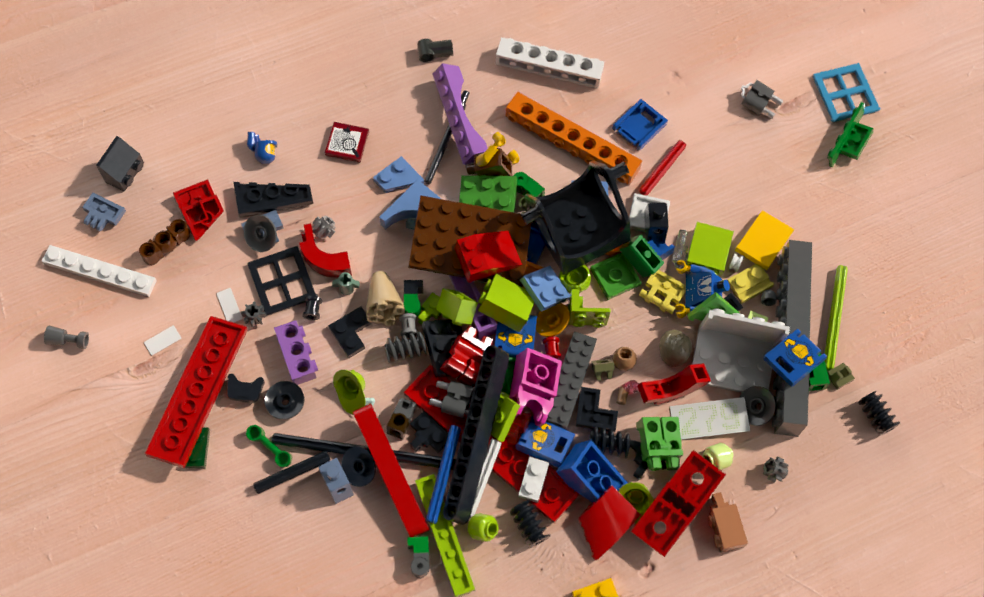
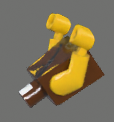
M496 132L492 136L495 143L493 145L490 144L485 152L474 155V163L466 165L468 175L477 174L478 176H512V164L519 162V155L515 150L510 151L506 155L501 148H498V146L505 145L506 139L500 132Z

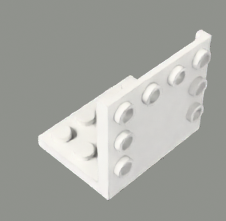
M721 309L709 310L699 325L692 365L704 363L711 382L706 384L708 386L741 393L752 386H761L769 390L772 368L763 358L765 354L789 335L790 327L785 326L783 322L773 321L769 323L764 322L765 319L759 317L750 319L745 318V315L740 313H733L731 315L726 314Z

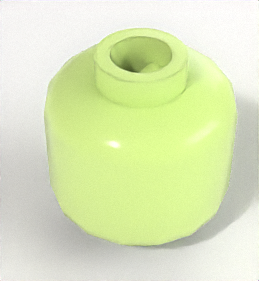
M718 443L707 447L702 457L722 470L731 466L734 454L732 449L726 444Z

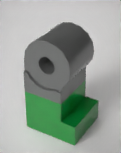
M428 536L407 537L408 549H413L414 560L411 563L412 573L418 578H423L429 573L430 569Z

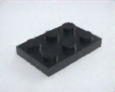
M450 319L424 321L422 329L435 378L450 376L440 370V368L452 356L449 352L456 338L463 333L462 326L453 324Z

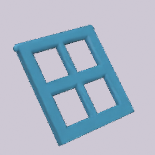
M859 63L813 74L812 77L830 115L831 122L852 118L855 105L851 95L863 92L870 105L865 107L863 115L881 110ZM855 72L860 86L847 89L841 75ZM836 77L842 90L828 93L823 80ZM845 97L851 111L837 114L832 100Z

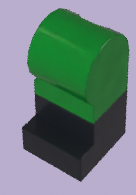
M404 280V313L415 314L416 318L421 313L418 294H423V280Z

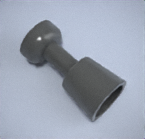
M50 325L45 330L44 343L46 345H64L66 342L76 343L80 349L87 348L89 343L88 332L82 331L78 335L67 334L65 329Z

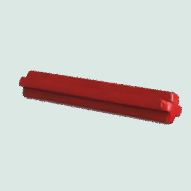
M682 140L677 141L641 186L640 194L648 196L686 148L685 142Z

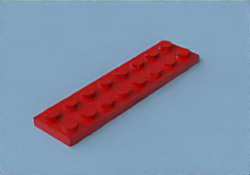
M210 316L145 452L147 457L185 468L248 331L246 326Z

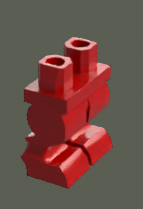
M469 326L456 338L449 352L452 356L444 362L440 370L453 378L458 377L457 380L463 384L475 387L483 352L487 346L492 345L493 340L487 336H483L480 341L475 338L477 330Z

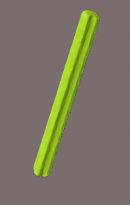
M839 265L836 269L825 346L827 358L824 361L828 371L834 368L848 271L847 266Z

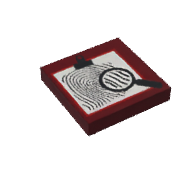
M334 122L325 149V156L361 163L369 135V128Z

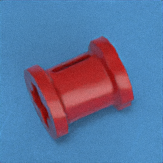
M546 337L542 340V343L545 345V355L555 359L561 358L558 348L560 339L558 337Z

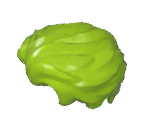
M582 265L565 275L560 270L559 279L569 293H571V289H579V293L589 287L591 275L588 267Z

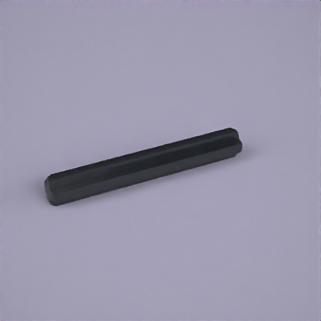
M323 451L261 479L253 484L257 494H260L330 461L327 451Z

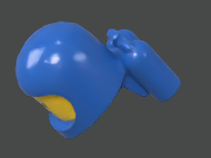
M248 132L247 146L252 152H255V159L262 164L272 163L275 160L277 142L274 140L261 141L259 135L255 134V132Z

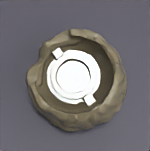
M678 330L666 331L660 339V356L668 366L677 367L684 364L692 350L690 338Z

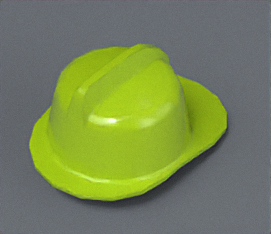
M344 369L337 371L333 376V384L343 409L353 415V411L365 406L366 400L363 392L365 380L355 370L348 371Z
M627 483L618 491L641 514L634 522L637 524L655 499L650 494L648 488L641 483Z

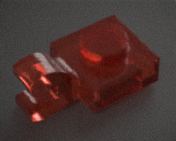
M522 412L521 415L514 418L506 436L509 437L507 444L515 445L519 432L525 433L531 421V413Z

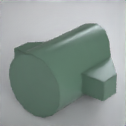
M344 272L338 279L333 280L332 286L339 287L343 295H350L353 293L354 288L360 287V282L354 280L349 273Z

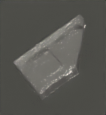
M679 230L672 257L674 265L679 269L684 268V265H678L677 261L683 260L686 263L688 246H684L687 236L686 230Z

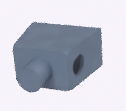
M337 458L318 467L335 504L354 495ZM341 488H345L343 491L337 492Z

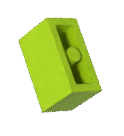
M443 288L436 310L443 314L442 317L452 320V323L455 325L463 326V323L471 325L478 302L460 291Z

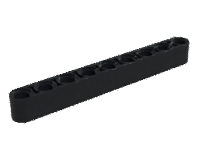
M494 345L487 346L482 355L443 511L446 520L460 525L466 524L471 517L509 362V354Z

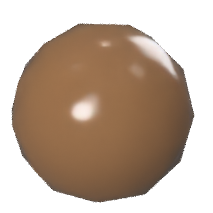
M620 347L613 353L612 360L617 369L628 371L635 366L637 357L633 349Z

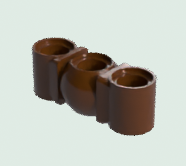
M176 219L172 221L170 226L166 227L167 230H162L155 234L153 241L149 239L148 242L140 246L139 253L147 265L157 264L161 258H164L163 254L173 252L177 244L181 245L182 242L189 239L190 231L184 220ZM168 240L167 243L161 244L163 241Z

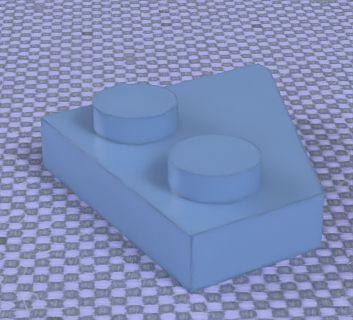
M402 156L373 177V181L385 193L396 189L408 188L409 185H412L417 180L424 184V179Z

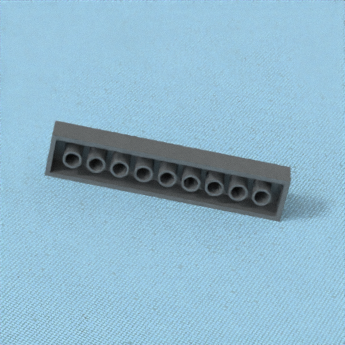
M789 240L787 245L783 246L782 254H779L777 264L780 266V271L777 274V283H780V287L776 293L777 300H779V306L776 308V317L778 322H783L785 326L790 327L789 335L799 329L801 334L798 337L804 334L810 339L812 242ZM779 358L777 363L788 373L792 372L793 369ZM776 373V378L773 381V390H776V397L774 396L776 411L772 418V427H775L774 434L798 437L808 425L809 374L791 387Z

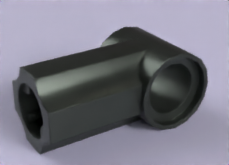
M421 39L417 42L421 62H431L436 57L453 56L451 40L432 42L431 39Z

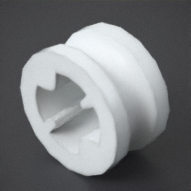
M734 253L728 269H735V272H738L743 256L738 257Z

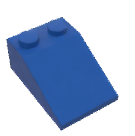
M592 440L575 444L556 471L570 488L592 503L596 502L608 487L613 486L619 491L623 485L628 483Z

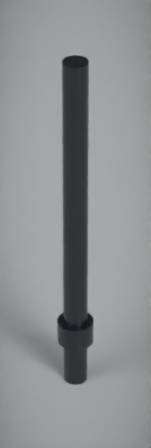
M464 90L461 95V102L464 110L466 108V101L470 94L466 90ZM450 124L446 129L424 180L426 184L432 183L453 134Z

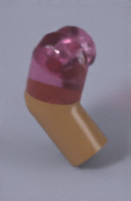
M630 380L623 384L619 389L616 403L626 405L628 394L639 392L637 387L639 383L636 380Z

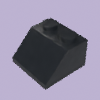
M116 136L96 166L105 183L125 192L127 187L133 183L137 172L142 170L144 161L139 152L119 136Z

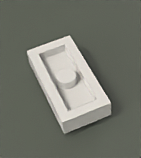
M529 457L518 497L538 503L549 462Z

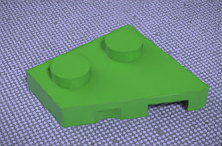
M715 292L687 315L691 321H694V319L703 321L709 310L721 309L726 314L731 315L739 312Z

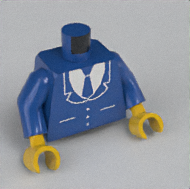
M678 260L677 264L684 265V268H676V271L679 274H684L688 271L689 274H686L685 306L683 304L675 305V310H683L682 312H676V316L684 318L686 314L715 292L722 297V292L729 291L730 289L729 282L722 280L713 270L693 264L687 266L685 261Z

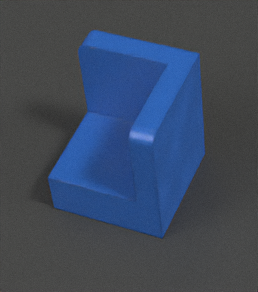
M652 240L647 242L652 249H655V252H657V255L662 260L673 254L675 248L673 244L667 246L666 243L655 244Z

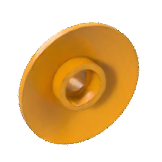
M560 303L540 311L537 315L536 331L543 337H553L561 333L569 322V309Z

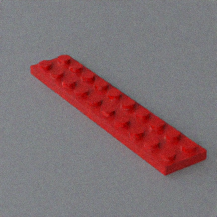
M430 364L404 391V395L416 403L422 411L431 416L448 433L450 426L460 427L461 432L458 442L461 443L467 415L465 419L442 413L441 408L429 405L431 398L443 401L444 397L447 396V390L436 387L437 381L449 384L451 382L446 377L435 378L433 367ZM508 431L503 442L500 441L501 447L492 471L519 493L529 457L532 456L516 449L519 439ZM490 435L489 443L491 439L497 440L495 437ZM548 465L538 503L534 501L529 503L535 505L537 510L555 524L580 494L570 488L557 474L556 470Z

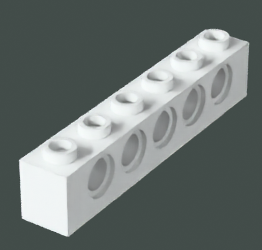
M501 37L496 53V65L597 89L599 88L605 63L596 58L583 57L579 54L566 53L562 50L549 49L545 46L532 45L528 42H520Z

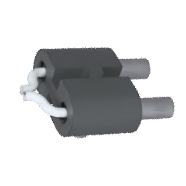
M756 80L754 84L742 85L740 88L742 90L741 96L744 99L741 104L758 115L763 113L772 119L775 113L765 108L768 101L772 100L779 106L783 103L782 99L774 95L775 91L759 80ZM749 86H752L751 89L749 90L748 94H747L746 97H745V96H744V93H745L744 88H748Z
M453 380L450 384L437 381L436 387L447 390V396L444 397L443 401L431 398L429 405L441 408L442 413L465 419L469 411L474 387Z

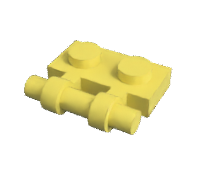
M658 270L649 277L645 284L651 290L647 292L642 289L639 296L643 297L647 303L651 302L660 307L659 310L673 314L675 307L670 305V302L673 301L679 304L686 293V285ZM657 292L666 298L663 301L654 295Z

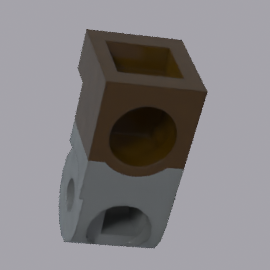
M403 398L399 400L387 424V434L402 440L404 439L415 412L416 403Z

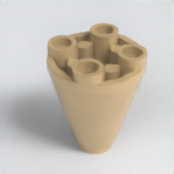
M377 271L373 273L370 281L366 304L367 321L381 323L386 326L394 325L399 316L405 312L404 304L387 273Z

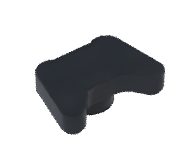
M229 374L227 395L229 399L234 401L255 403L259 399L265 381L262 377H258L251 383L241 382L237 380L234 374Z

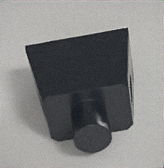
M648 203L644 210L646 241L652 240L655 244H665L669 227L667 203Z

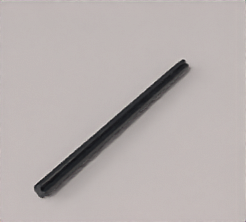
M274 433L272 436L273 444L345 454L351 447L362 446ZM362 446L370 451L368 446ZM393 450L397 461L401 463L439 468L442 457ZM453 459L451 470H454L456 459Z

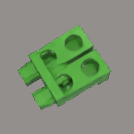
M642 417L636 423V428L640 433L642 461H647L649 471L660 470L662 468L661 461H666L667 470H677L680 468L679 458L683 456L679 417Z

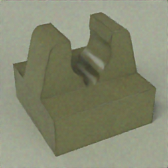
M611 359L591 361L597 380H601V373L603 371L607 372L608 379L612 378L613 370L615 369L614 362Z
M844 363L827 372L830 381L837 390L855 379L848 365L846 366Z

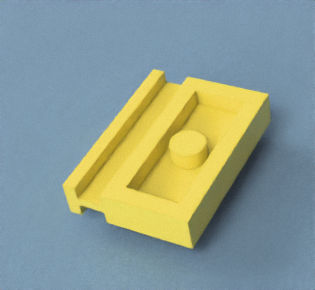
M757 264L727 279L731 290L739 298L741 304L774 286L765 270Z

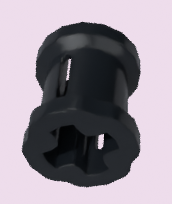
M316 296L305 297L306 308L305 312H303V317L308 320L320 319L319 306L322 304V299Z

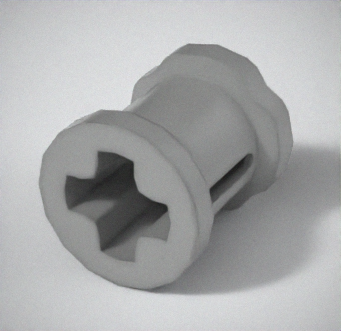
M408 313L399 316V321L402 323L401 336L405 335L409 338L410 333H413L414 336L417 335L418 331L415 328V320L417 318L415 314Z

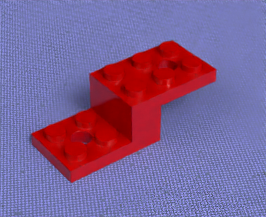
M693 450L631 532L665 557L726 474ZM694 473H701L704 480L701 484L697 485L692 482L691 478ZM659 521L664 522L666 525V531L662 534H658L654 530V525Z

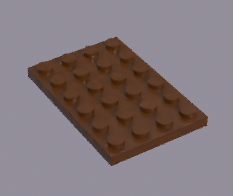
M421 195L408 268L466 278L454 249L457 240L474 234L509 231L522 266L498 273V275L523 287L520 279L525 274L531 223L526 225L520 213ZM495 275L479 279L478 281L487 282L488 279L492 280Z

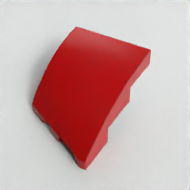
M208 179L173 192L179 210L196 242L224 212L217 194H214Z
M613 486L608 487L603 495L596 502L591 503L578 517L581 528L584 530L585 539L591 547L592 558L595 561L603 556L641 515Z

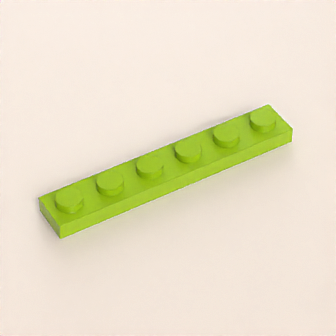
M435 474L415 480L426 515L436 483ZM443 500L437 523H430L454 595L455 597H460L475 591V587L452 522L444 518L445 503Z

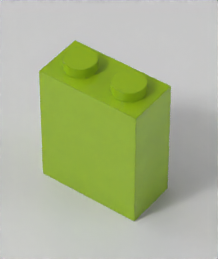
M697 222L693 231L686 265L703 266L713 270L716 275L722 277L734 231Z
M495 274L492 280L488 279L484 286L486 292L483 291L478 300L481 303L478 311L520 332L529 318L534 301L526 289Z

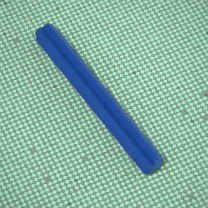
M450 426L426 521L435 524L438 520L461 428L458 426Z

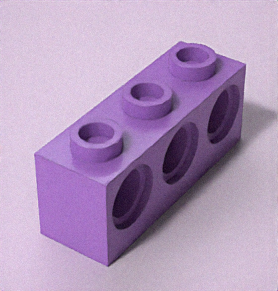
M295 320L275 327L274 330L293 383L299 385L316 379L315 372L318 371L315 360H310L309 354H312L309 343H304L302 338L306 336L303 326H298ZM289 333H295V334H296V335H295L294 337H292V338H287V335H288ZM295 350H302L299 355H293ZM301 367L308 368L306 372H299Z

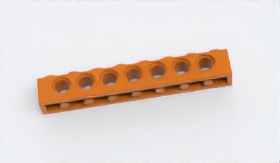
M518 91L506 106V117L511 122H516L526 130L533 131L540 138L554 143L556 147L567 150L572 156L585 160L588 165L589 162L596 161L612 168L624 161L629 173L617 178L621 183L630 185L641 168L643 160Z

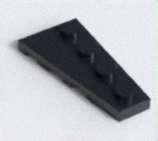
M233 182L239 217L314 204L310 184L276 185V183H268L266 185L257 184V182H249V184Z

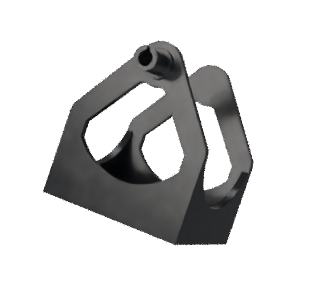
M591 161L585 172L565 188L542 197H534L530 194L525 195L527 211L521 213V217L526 225L533 222L563 275L631 241L630 219L615 182L617 178L629 173L624 161L612 168L605 164ZM598 174L603 176L610 186L620 213L608 197Z

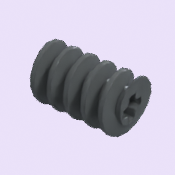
M417 332V338H415L413 333H410L409 339L402 335L401 341L397 336L394 337L393 343L390 338L386 340L385 349L388 363H390L392 356L395 361H398L399 355L405 360L407 353L411 358H413L414 352L420 357L422 350L427 355L424 337L421 332Z

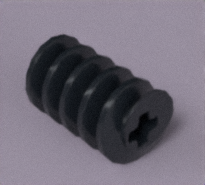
M874 391L860 399L858 404L865 405L862 409L863 412H869L867 418H874L871 422L872 426L878 425L875 431L882 432L881 435L896 428L900 421H892L896 415H888L892 409L884 408L887 401L880 402L879 400L883 395H876L877 391Z
M597 426L593 427L589 440H592L598 448L601 447L603 454L606 449H609L610 455L616 450L618 457H620L622 452H625V458L628 457L630 448L629 433L626 432L622 437L621 431H618L614 436L612 429L606 434L605 428L598 432Z
M527 500L513 507L510 515L515 516L513 519L515 523H519L517 526L518 530H524L521 536L523 538L528 537L525 540V544L532 547L547 540L551 535L543 534L547 528L539 527L543 520L535 519L539 512L532 513L535 505L528 506L531 500Z

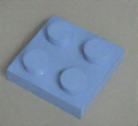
M551 266L527 274L520 279L540 311L565 302L570 298V294Z

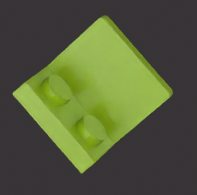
M571 289L568 302L570 312L568 325H573L574 327L592 325L595 328L606 326L611 309L582 308L583 296H579V289Z

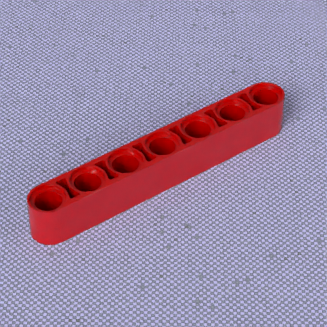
M371 403L353 411V415L409 536L416 537L428 531L429 527Z

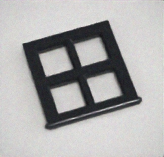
M298 246L247 263L266 316L305 303V297L307 296L318 297V294L314 291ZM294 256L299 271L283 276L278 261ZM273 263L278 278L262 283L257 268ZM302 278L307 294L291 299L286 284ZM281 286L287 301L270 306L265 291Z

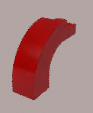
M311 223L303 224L305 230L301 232L303 242H299L302 256L308 266L326 277L339 278L344 272L352 276L348 252L330 254L321 251L315 244Z
M704 363L689 365L679 373L665 379L641 382L637 387L644 404L653 402L656 405L686 396L711 382Z

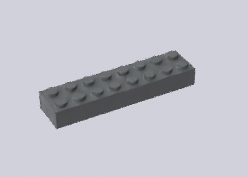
M574 331L560 370L557 396L554 397L553 407L548 414L546 422L567 430L597 342L596 338Z

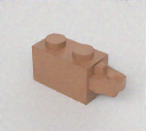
M721 492L713 494L711 496L713 505L710 506L711 511L708 516V523L715 532L714 543L716 548L720 549V553L744 548L748 541L737 505H729L728 502H724Z

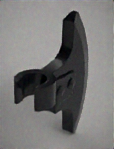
M630 440V447L636 453L633 461L639 465L633 476L640 480L648 469L647 461H642L641 442ZM661 461L662 470L667 468L665 461Z

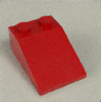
M509 231L481 233L457 240L454 248L468 283L522 266Z

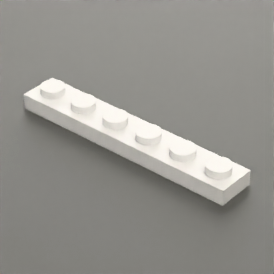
M49 245L42 259L45 265L150 297L157 281L155 277Z

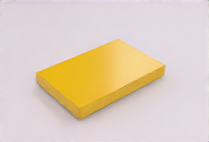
M762 210L735 251L768 270L794 229Z

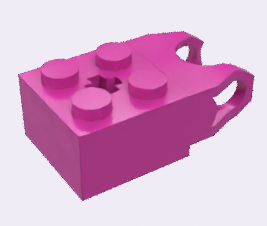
M526 348L516 356L509 398L520 405L515 418L521 415L523 408L527 406L533 412L535 425L540 427L545 424L548 414L553 407L554 397L557 396L562 361L530 348Z

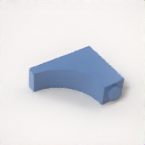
M417 180L379 217L380 225L387 229L398 221L417 218L421 195L441 198Z

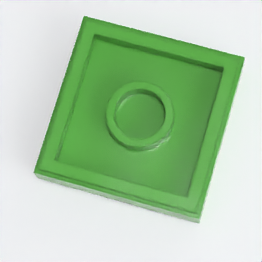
M622 253L590 267L607 300L642 284L631 263Z

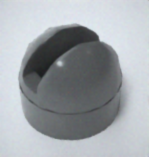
M772 290L764 291L761 295V303L765 306L776 304V293Z

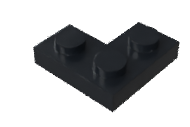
M360 306L328 325L347 357L351 358L365 349V345L357 335V332L371 325L372 322L367 321L366 312Z
M581 387L576 426L590 429L597 426L598 430L605 428L606 431L612 429L615 432L618 411L598 408L600 389Z

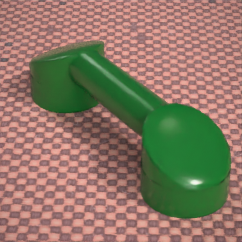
M251 425L247 428V438L264 445L275 455V463L278 466L285 468L291 464V453L281 451L265 436V431L262 427Z

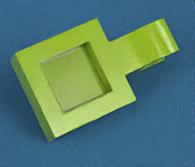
M432 292L421 306L423 312L418 317V323L421 325L424 321H429L431 317L438 319L441 315L436 310L440 297Z

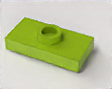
M506 396L499 412L495 415L491 435L502 442L505 440L520 408L518 403Z

